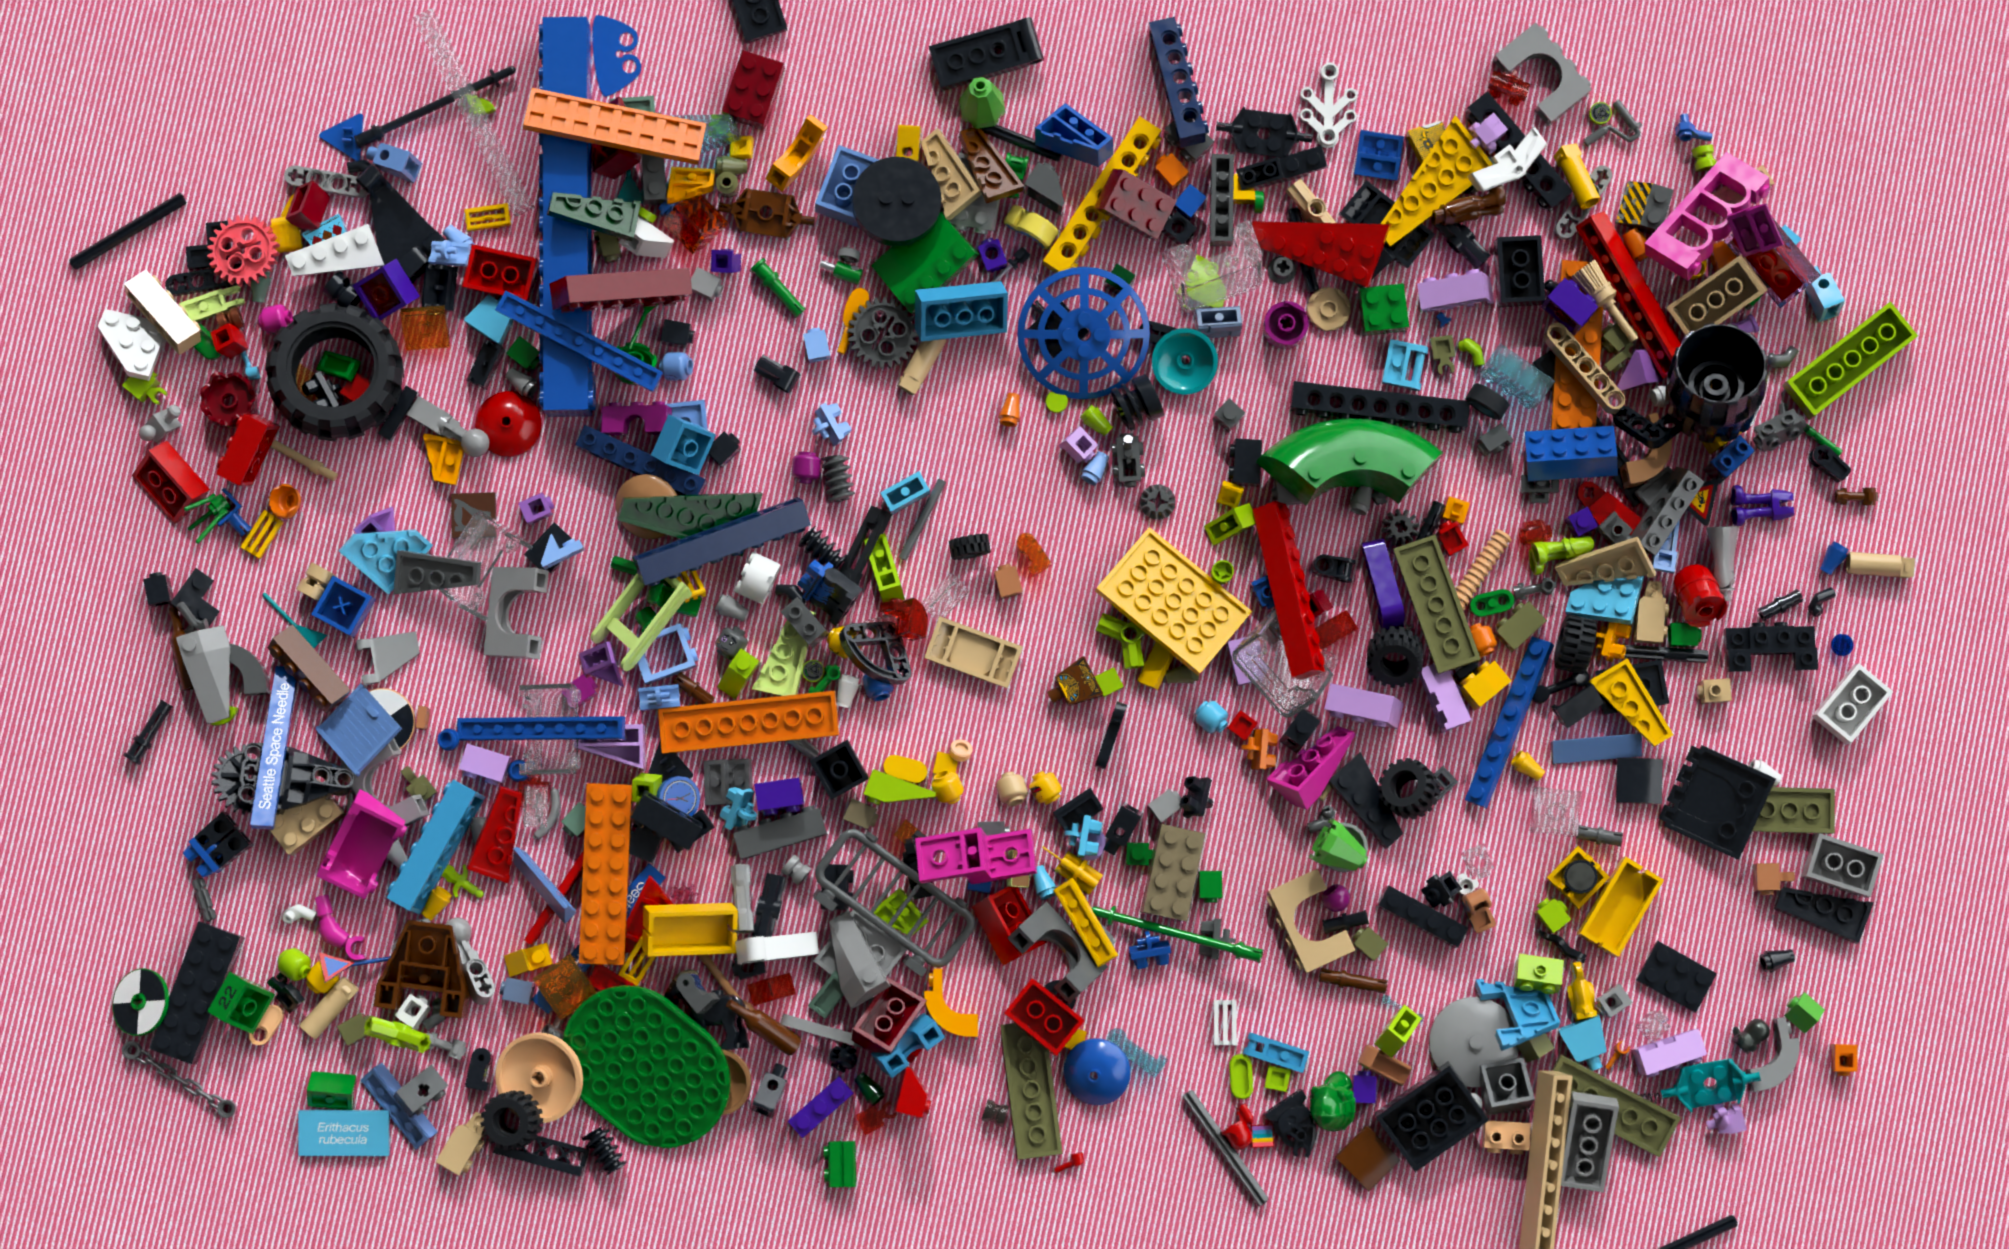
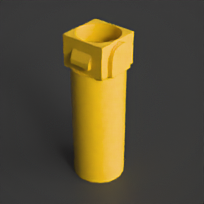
M1577 143L1561 146L1553 157L1558 167L1562 168L1580 208L1588 209L1600 202L1601 198L1580 157L1582 154Z

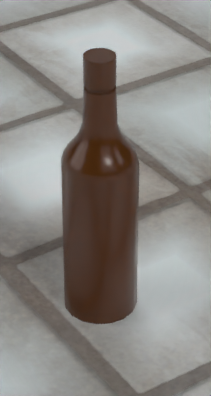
M171 607L168 609L173 627L170 644L182 690L189 691L194 688L176 637L186 633L184 632L185 629L182 626L178 611Z
M732 999L727 1002L726 1007L741 1016L750 1031L786 1055L794 1054L799 1048L801 1037L761 1010H748Z

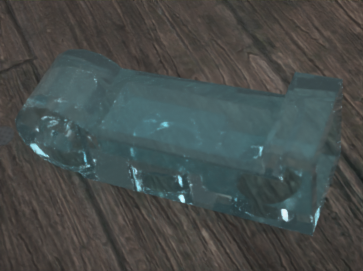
M1112 1029L1107 1035L1108 1041L1120 1047L1129 1060L1154 1078H1156L1168 1061L1163 1055L1155 1059L1130 1041L1122 1029Z

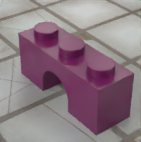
M654 401L652 405H644L643 402H631L630 406H622V403L618 402L609 403V406H602L601 432L609 436H629L630 423L636 418H643L645 432L649 435H660L668 415H672V408L665 405V402Z

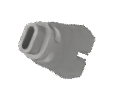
M1739 526L1706 527L1714 559L1713 576L1719 584L1720 592L1723 594L1725 601H1731V591L1735 590L1732 586L1735 582L1734 558Z

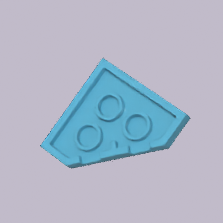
M417 530L353 534L338 551L389 595L394 589L397 551L405 550L426 554L433 545Z
M1638 576L1636 579L1627 580V578H1617L1609 582L1597 580L1580 586L1570 592L1565 610L1566 616L1570 614L1593 620L1632 625L1644 576Z

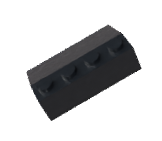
M1449 1061L1375 1112L1376 1119L1415 1172L1489 1121Z

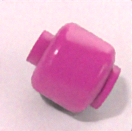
M282 304L265 307L258 316L260 328L269 335L277 334L281 327H287L293 322V314L291 310H287Z

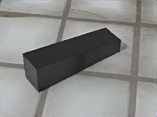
M407 385L405 386L397 406L394 405L389 417L380 429L379 435L389 441L393 440L406 419L408 411L417 397L420 396L417 391Z

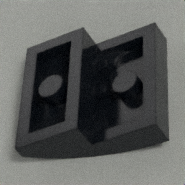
M1617 758L1616 802L1662 804L1663 759Z

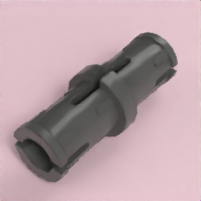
M1578 825L1576 839L1596 842L1598 845L1603 843L1621 847L1623 838L1622 832L1604 830L1603 827L1591 828Z

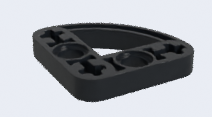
M891 621L854 623L846 625L840 631L839 639L845 653L852 663L867 676L879 682L892 685L904 684L911 677V667L900 629L896 623ZM866 629H869L873 632V639L869 638L866 635ZM885 630H887L888 632H891L892 635H891L890 633H883V632H884ZM881 645L887 670L871 662L858 646ZM890 648H894L898 651V658L894 657L891 654Z

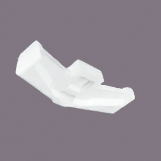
M1534 126L1515 150L1511 145H1508L1491 158L1495 165L1473 172L1467 177L1475 189L1482 192L1510 181H1517L1526 174L1528 168L1547 143Z

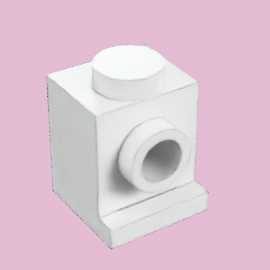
M409 994L395 1014V1017L405 1024L412 1026L414 1030H418L420 1024L432 1008L427 1005L429 1000L418 994L415 997ZM419 1007L420 1011L417 1015H414L413 1009Z

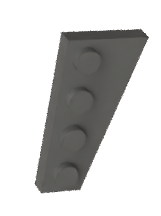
M398 550L393 595L479 585L482 562Z

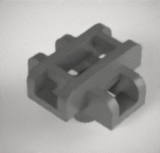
M1521 475V493L1530 494V504H1548V493H1559V479L1551 480V488L1550 480L1535 481L1534 488V481H1528L1527 475Z

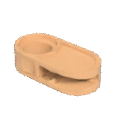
M278 1005L268 1006L256 1028H262L266 1032V1037L263 1041H257L254 1038V1033L248 1032L249 1040L253 1044L265 1045L270 1041L284 1019L283 1009Z

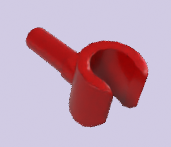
M1083 1153L1070 1154L1071 1161L1054 1168L1055 1172L1058 1173L1067 1168L1083 1164Z

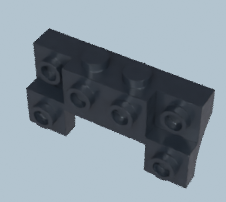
M1759 622L1752 623V627L1723 629L1728 672H1751V655L1793 654L1794 671L1818 670L1815 626L1794 627L1788 626L1787 622H1775L1774 626H1765V623Z

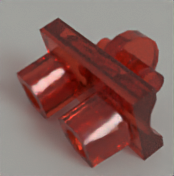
M1513 69L1511 75L1505 72L1493 71L1488 88L1493 98L1497 99L1500 98L1501 94L1509 96L1508 102L1510 104L1519 106L1522 101L1525 102L1531 84L1524 82V79L1516 77L1518 70Z

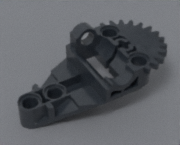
M261 742L250 743L247 746L242 745V751H239L235 746L233 747V754L226 750L224 753L226 758L219 756L218 761L221 764L215 763L213 768L217 771L211 773L212 777L217 778L211 781V785L218 786L213 792L214 794L221 793L218 801L226 799L225 807L227 808L233 804V812L240 809L242 810V815H245L246 811L252 813L263 743ZM287 747L276 815H283L286 809L307 805V803L326 797V800H328L332 795H347L354 783L353 773L348 769L298 749ZM253 753L258 758L252 759L247 754ZM321 776L325 779V781L320 782L316 780L315 777ZM338 780H344L348 785H341L338 783ZM247 794L252 799L245 800L241 795Z

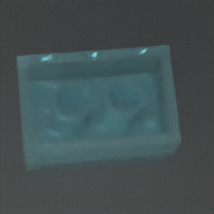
M1501 343L1480 371L1483 374L1482 377L1491 384L1495 382L1501 386L1503 393L1508 396L1514 395L1520 399L1519 403L1527 409L1533 408L1535 410L1555 382V380Z

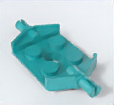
M1729 1058L1681 1067L1676 1084H1673L1674 1087L1660 1090L1662 1099L1676 1096L1690 1112H1693L1692 1108L1737 1100V1103L1740 1104L1746 1085L1761 1081L1759 1072L1746 1074ZM1707 1078H1714L1716 1083L1708 1087L1704 1084V1081Z

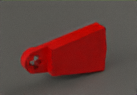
M1584 482L1577 488L1576 495L1584 508H1589L1598 526L1614 511L1633 531L1642 519L1608 491L1605 492L1593 482ZM1584 488L1587 490L1591 488L1593 490L1591 493L1592 498L1589 496L1585 498L1583 496L1585 493ZM1616 526L1614 532L1620 534L1621 529Z

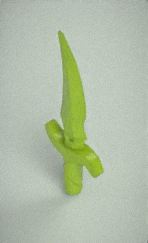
M448 864L442 877L447 882L455 884L453 887L455 898L459 897L458 890L461 887L477 898L483 897L484 892L467 880L468 869L466 865H463V874L460 875L453 866Z

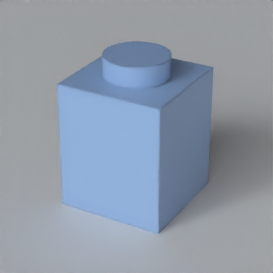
M820 328L807 330V333L803 334L809 363L831 359L825 330H820Z

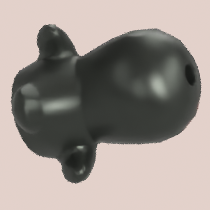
M1753 1019L1742 1032H1740L1738 1027L1733 1028V1040L1746 1054L1754 1052L1757 1049L1756 1045L1766 1040L1770 1034L1769 1026L1762 1019Z

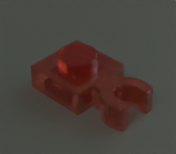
M891 1101L886 1102L879 1111L876 1105L855 1115L864 1135L885 1126L884 1118L892 1119L897 1116V1112L893 1114L886 1112L887 1106L892 1104Z

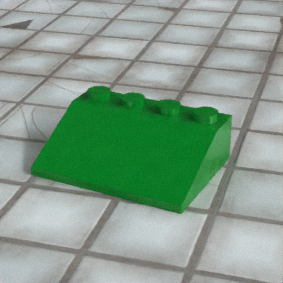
M940 211L935 227L925 238L907 246H891L871 266L909 312L915 314V290L946 287L980 254Z

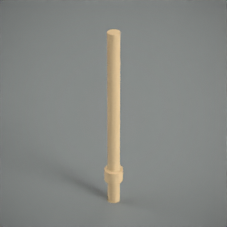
M274 439L271 448L310 468L309 471L316 475L321 474L332 481L336 480L338 474L326 468L324 463L316 459L312 460Z

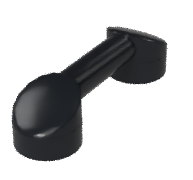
M1587 671L1584 674L1573 672L1571 677L1550 686L1539 685L1536 688L1532 701L1536 704H1542L1548 700L1551 694L1573 685L1583 687L1584 683L1590 679Z

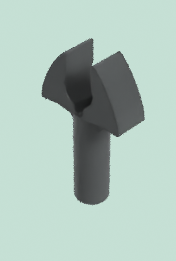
M184 602L177 604V609L189 624L184 631L186 634L197 631V629L209 628L206 618L201 621L197 620Z

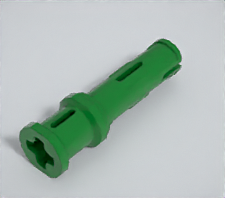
M762 258L750 269V272L755 273L763 282L762 286L769 287L794 317L797 318L806 308L779 280L778 273L773 272L765 263L766 259Z

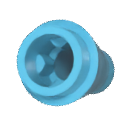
M1044 865L1037 866V874H1033L1036 895L1040 896L1041 900L1055 896L1056 894L1053 890L1057 888L1056 884L1045 870Z

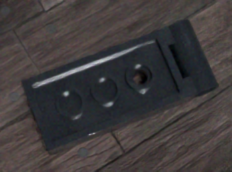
M1031 17L929 46L930 56L941 92L970 84L974 78L984 77L987 79L1044 61ZM996 49L1002 50L1000 54H996L994 51Z

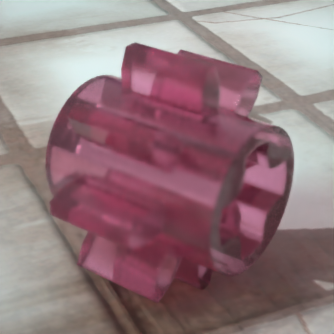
M683 881L681 888L673 887L677 892L671 898L678 900L676 904H697L693 899L699 893L692 891L695 886L694 884L688 888ZM689 890L688 895L690 899L681 901L682 896L680 892Z

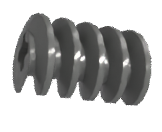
M833 455L821 458L823 461H828L822 465L823 469L829 470L824 473V477L830 479L825 482V486L832 487L827 490V495L834 496L828 502L835 503L849 500L850 496L855 494L854 491H848V488L854 485V483L847 482V479L851 478L852 474L845 473L846 470L851 468L850 465H844V462L849 460V457Z

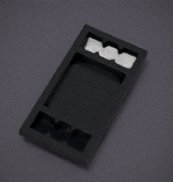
M1366 180L1339 215L1347 223L1381 224L1395 202ZM1420 224L1390 248L1386 243L1384 245L1396 257L1394 261L1408 269L1432 240L1435 233L1423 224Z

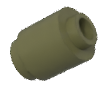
M723 172L717 177L716 187L721 196L731 198L738 193L739 183L733 173ZM726 182H731L729 186L723 185Z

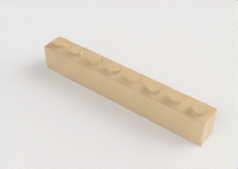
M1538 1070L1519 1249H1554L1573 1077L1559 1071Z

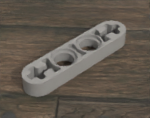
M1603 165L1596 167L1590 175L1592 182L1595 183L1599 177L1596 173H1602V171L1606 173L1605 178L1607 180L1602 179L1598 186L1594 184L1599 196H1601L1612 179L1611 169ZM1574 198L1556 224V236L1561 240L1570 239L1577 230L1575 226L1583 222L1592 207L1583 209L1581 217H1575L1572 215L1571 209L1574 206H1579L1576 198ZM1569 219L1573 221L1568 229L1571 233L1566 232L1562 234L1560 225L1564 227Z
M290 166L284 173L286 182L292 187L297 188L305 182L301 178H296L293 182L292 178L289 177L290 174L293 175L297 171L299 176L306 177V183L311 181L313 175H321L322 183L319 186L326 193L354 198H364L368 195L365 189H361L360 193H357L355 188L349 187L348 180H351V185H359L355 180L357 176L301 166ZM341 178L344 181L343 187L338 190L332 187L333 181Z
M787 1014L782 1016L781 1024L784 1026L861 1047L851 1041L852 1033Z

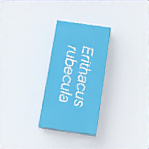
M390 1110L298 1111V1156L390 1155Z

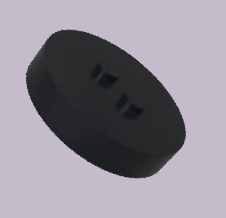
M906 157L880 159L868 166L861 173L853 191L854 216L862 231L874 241L896 247L911 245L925 238L935 227L941 211V190L935 176L920 162Z

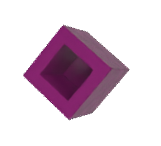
M582 674L563 687L562 691L572 706L577 709L598 694L595 690L598 686L591 676L587 678Z

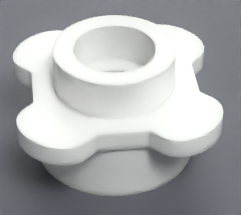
M1465 873L1458 876V883L1462 888L1458 892L1459 894L1464 896L1478 888L1479 882L1476 879L1472 880Z

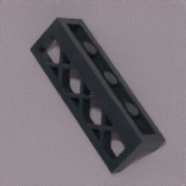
M508 1128L512 1132H517L516 1129ZM538 1136L535 1139L541 1149L534 1153L528 1152L525 1146H522L523 1150H503V1147H494L493 1153L576 1176H583L590 1150ZM541 1142H545V1143H549V1144L546 1145V1146H543ZM551 1145H556L561 1150L562 1155L555 1159L550 1158L545 1149ZM562 1147L567 1148V1149H571V1150H569V1151H567V1152L565 1153V1151H564V1149H563ZM574 1150L582 1152L581 1164H572L567 1155ZM543 1151L545 1156L539 1155L538 1153ZM562 1157H564L567 1162L561 1161V1160H559V1159H561Z

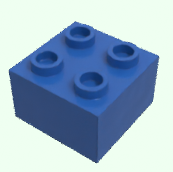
M332 576L311 615L355 638L376 599L341 579Z

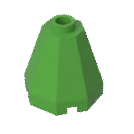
M984 77L974 78L959 99L962 120L970 122L976 129L995 126L1001 115L1005 114L1002 92Z
M1330 819L1328 821L1331 824L1330 827L1324 826L1311 849L1315 854H1310L1309 858L1319 864L1354 871L1358 867L1362 869L1368 858L1365 856L1366 850L1341 823Z

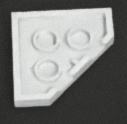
M105 309L98 325L99 333L105 338L116 359L120 361L127 376L149 381L164 345V337L147 318Z

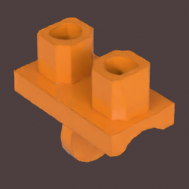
M1254 729L1253 737H1248V745H1241V750L1247 751V759L1252 760L1251 769L1262 770L1276 766V755L1267 754L1268 746L1274 747L1277 745L1278 735L1269 732V729Z

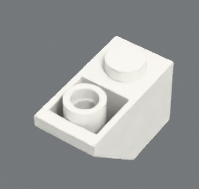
M640 216L637 219L632 242L624 239L619 241V244L637 256L666 258L674 243L673 239Z

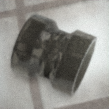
M988 1099L981 1120L985 1122L992 1121L997 1126L1003 1127L1009 1106L1005 1104L998 1105L995 1101Z

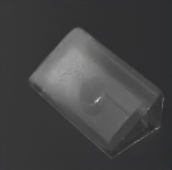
M950 573L920 605L938 621L939 616L945 618L970 590L955 575Z

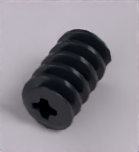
M815 525L801 538L798 546H806L804 550L806 554L813 552L811 555L812 560L819 558L818 562L821 565H826L830 562L833 568L837 569L846 560L848 555L840 557L839 554L842 549L839 548L834 551L835 542L827 544L829 536L821 538L823 530L815 532Z
M601 1126L582 1137V1141L590 1140L586 1148H594L590 1155L591 1157L599 1156L595 1164H603L599 1171L600 1173L607 1172V1176L625 1166L627 1161H619L623 1153L614 1152L618 1148V1144L610 1145L614 1137L606 1138L610 1130H602Z

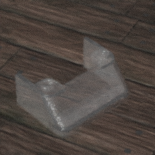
M478 511L472 516L447 557L482 562L480 584L438 590L459 608L486 621L487 617L478 610L485 600L484 591L480 589L481 585L503 551L511 554L519 548L520 544L530 550L533 546L486 513Z

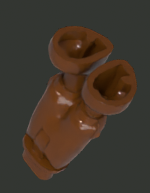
M1503 185L1489 189V193L1483 197L1471 195L1457 198L1446 203V205H1440L1439 209L1432 211V224H1457L1477 220L1486 215L1497 216L1504 213L1503 205L1506 204V195Z

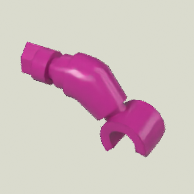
M329 895L316 897V914L318 918H321L318 931L323 941L340 949L346 948V953L352 961L366 960L363 954L355 955L351 950L355 943H363L365 938L362 936L349 938L350 934L343 930L339 923H336L335 917L331 915L333 914Z

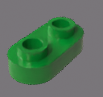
M1499 589L1475 596L1471 600L1469 608L1474 616L1486 617L1508 611L1514 604V597L1509 590ZM1500 597L1505 598L1506 603L1504 605L1499 604L1498 599ZM1477 603H1483L1484 610H1478Z

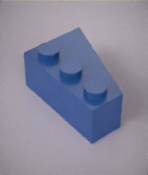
M1066 103L1035 127V145L1096 167L1102 165L1113 155V137Z

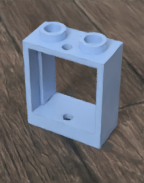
M681 623L663 629L656 639L678 632L688 662L652 674L644 653L638 661V666L646 685L697 667L695 661L699 660L695 648L690 649L688 640H691L690 633L687 627H682Z

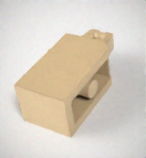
M1648 581L1644 596L1638 600L1634 618L1633 642L1661 644L1663 639L1667 638L1668 627L1664 626L1665 617H1668L1669 604H1666V598H1663L1662 582Z
M475 1112L467 1124L455 1127L436 1160L438 1164L457 1175H462L463 1172L467 1173L473 1164L472 1156L475 1152L479 1153L485 1144L482 1140L485 1127H481L480 1122L484 1121V1118H481V1113Z

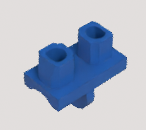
M1149 930L1145 931V938L1137 939L1138 945L1129 946L1131 960L1134 961L1137 969L1148 967L1147 957L1155 956L1157 965L1169 964V954L1171 953L1169 941H1160L1159 935L1150 937Z

